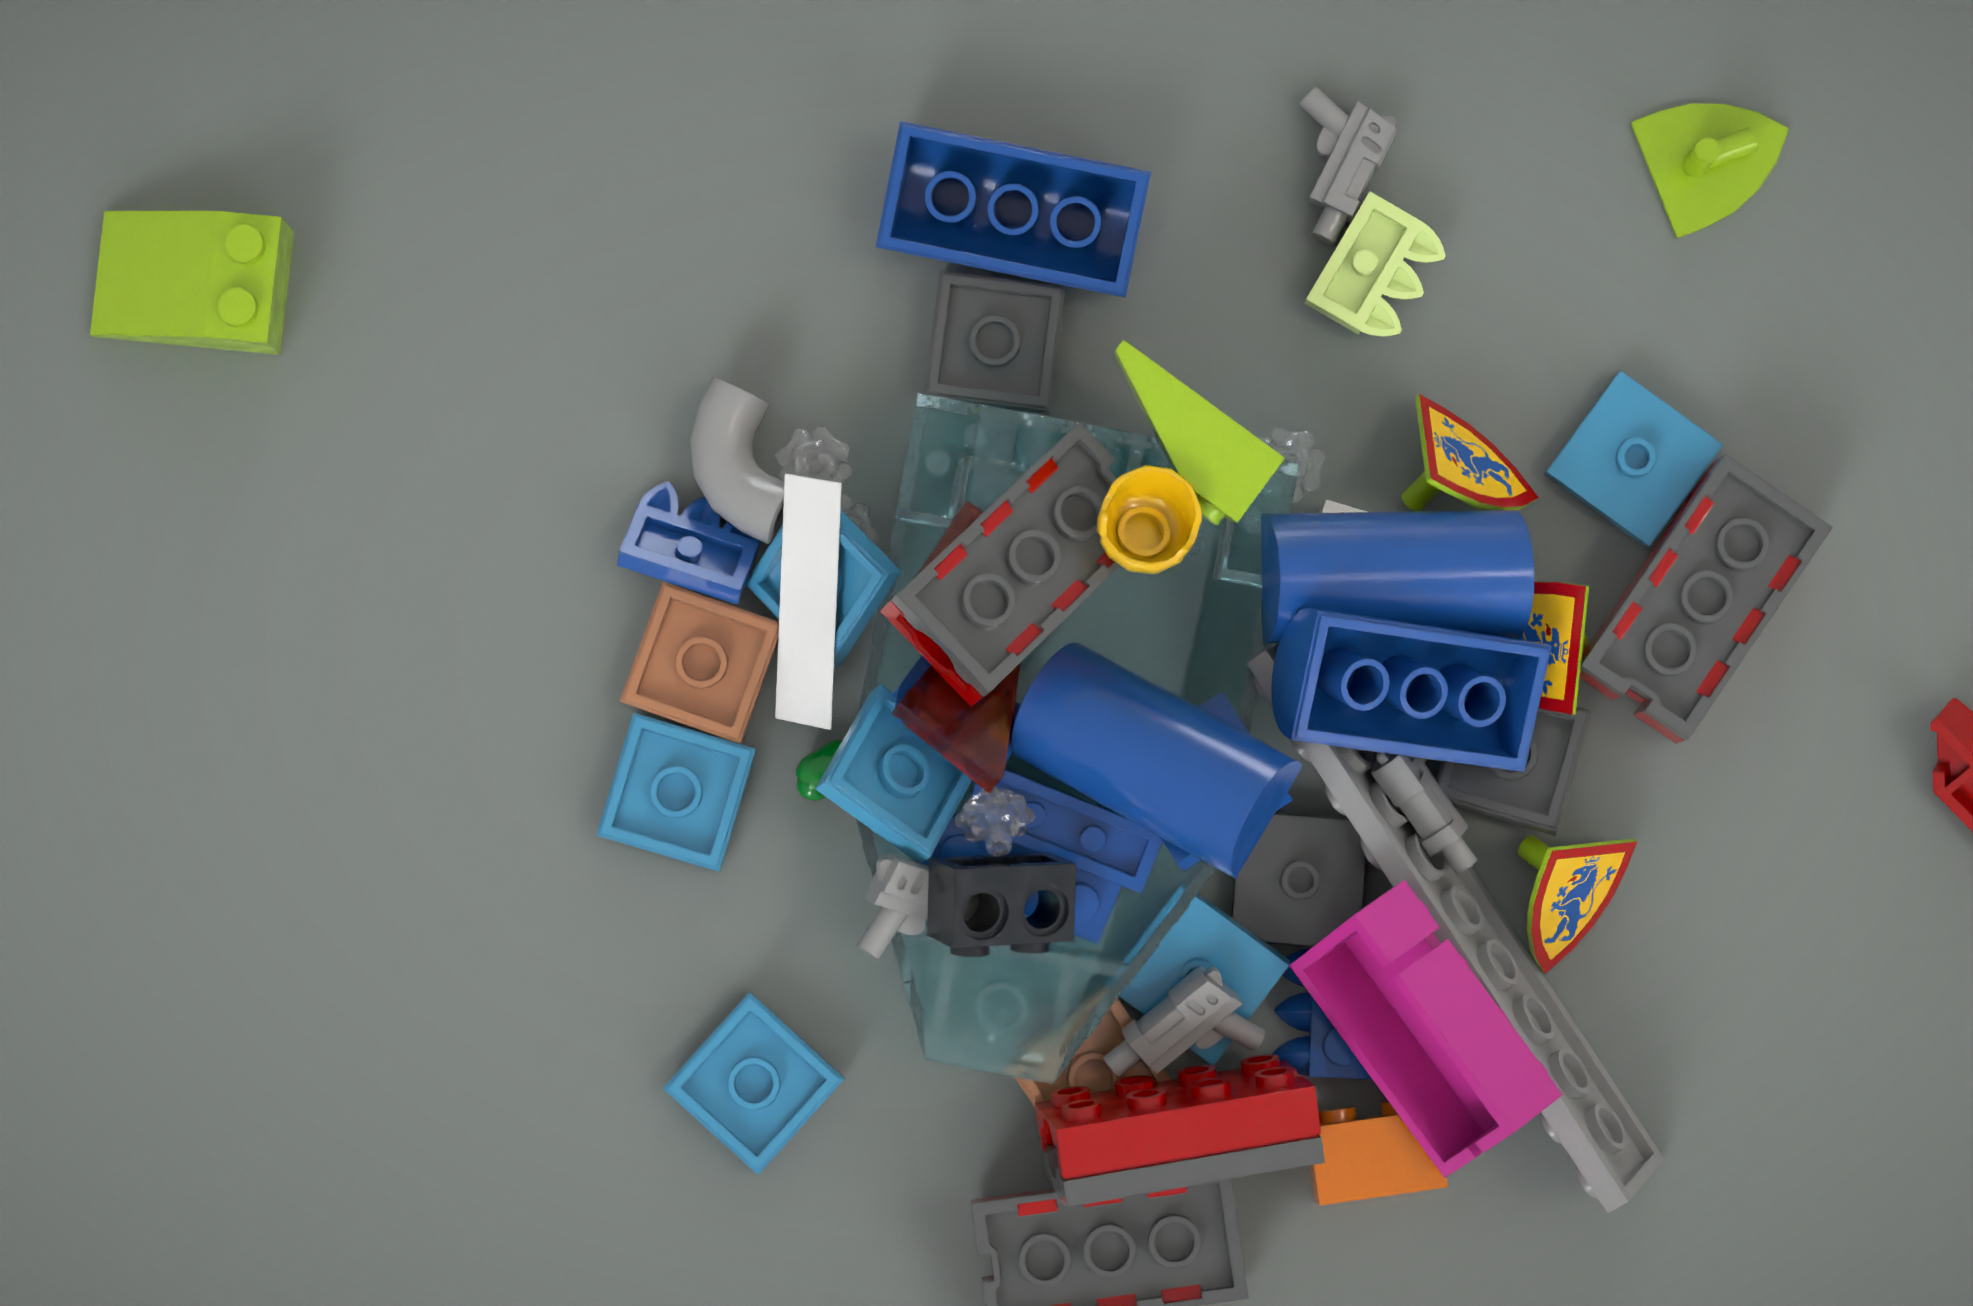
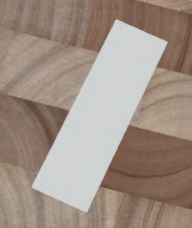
M785 473L775 718L831 730L842 483Z

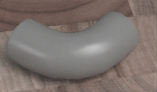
M712 377L698 406L689 440L694 479L714 512L741 532L770 545L783 524L784 481L761 469L754 459L752 449L755 434L769 404L743 389Z

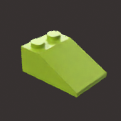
M104 211L90 335L99 338L280 355L294 230L282 217L226 211Z
M1123 339L1116 348L1114 357L1172 470L1192 484L1202 508V517L1217 526L1224 517L1232 523H1238L1285 457Z

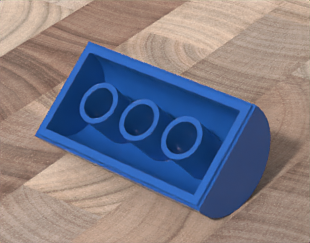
M900 121L876 247L1126 298L1151 171Z
M1518 511L1261 514L1262 639L1264 644L1279 643L1290 620L1304 608L1329 610L1515 639L1521 637L1526 630L1533 603L1534 560L1529 531L1524 518Z
M1304 608L1296 613L1286 626L1276 651L1271 683L1274 718L1281 733L1294 741L1524 772L1552 646L1529 640L1315 608Z
M1072 642L1063 646L1042 667L1021 703L1012 732V747L1015 749L1013 753L1017 758L1235 879L1303 767L1300 761L1078 642Z

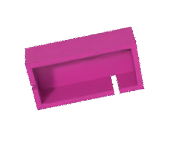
M1403 880L1354 914L1289 966L1443 1177L1446 1178L1481 1153H1484L1516 1132L1563 1094L1550 1078L1543 1064L1536 1059L1511 1025L1504 1011L1497 1006L1469 968L1465 958L1458 953L1449 939L1440 943L1434 935V932L1440 927L1430 915L1425 904L1418 899L1407 882Z

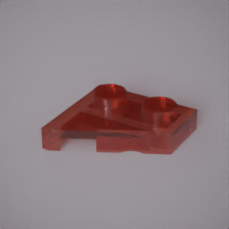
M1021 662L991 692L972 707L931 665L901 699L891 714L897 719L900 718L905 726L990 794L1004 776Z

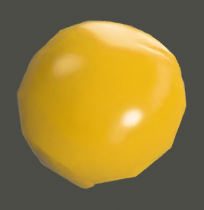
M1144 465L1122 474L1109 488L1097 519V532L1100 535V543L1107 556L1127 571L1158 574L1179 564L1190 551L1202 522V508L1192 484L1174 470Z

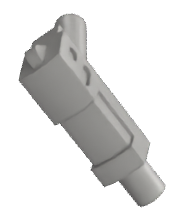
M1315 87L1299 105L1323 126L1316 143V150L1320 156L1329 157L1308 202L1323 210L1312 235L1322 242L1334 245L1345 222L1351 223L1360 209L1361 203L1359 201L1373 173L1380 169L1397 135L1396 119L1393 116H1380L1359 101H1357L1349 117L1320 89Z
M1382 752L1377 753V759L1371 774L1395 808L1400 807L1423 839L1421 844L1427 853L1432 856L1440 851L1456 875L1477 862L1478 859L1461 837L1468 829V825L1425 765L1426 758Z
M892 854L884 855V857L877 860V871L869 884L870 889L864 900L881 906V909L856 945L858 948L879 960L897 931L907 935H919L924 931L925 920H927L929 865ZM978 894L972 896L967 901L963 912L964 921L969 920L976 913L979 905Z
M1199 965L1168 991V996L1138 1021L1133 1019L1122 1028L1125 1040L1103 1058L1118 1077H1121L1141 1059L1158 1074L1194 1043L1198 1048L1206 1049L1216 1044L1225 1036L1254 1051L1261 1045L1265 1036V1029L1234 1012L1243 1003L1237 992L1222 981L1217 967L1213 966L1205 969Z

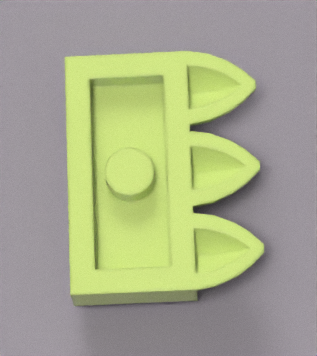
M1370 191L1304 304L1357 335L1360 332L1380 337L1400 334L1402 328L1398 316L1390 304L1381 296L1385 295L1402 300L1422 297L1424 294L1422 284L1411 266L1403 261V259L1407 258L1424 263L1444 260L1446 255L1443 245L1435 232L1424 222Z

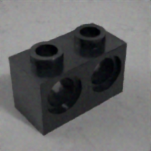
M1050 852L929 858L927 936L949 946L952 955L962 957L987 956L990 954V946L1010 945V950L1018 953L1039 954L1049 952L1050 943L1073 942L1077 864ZM1037 891L1039 896L1038 905L1035 911L1025 918L1024 907L1026 901ZM978 894L979 905L976 913L969 920L964 921L963 912L967 901L972 896Z

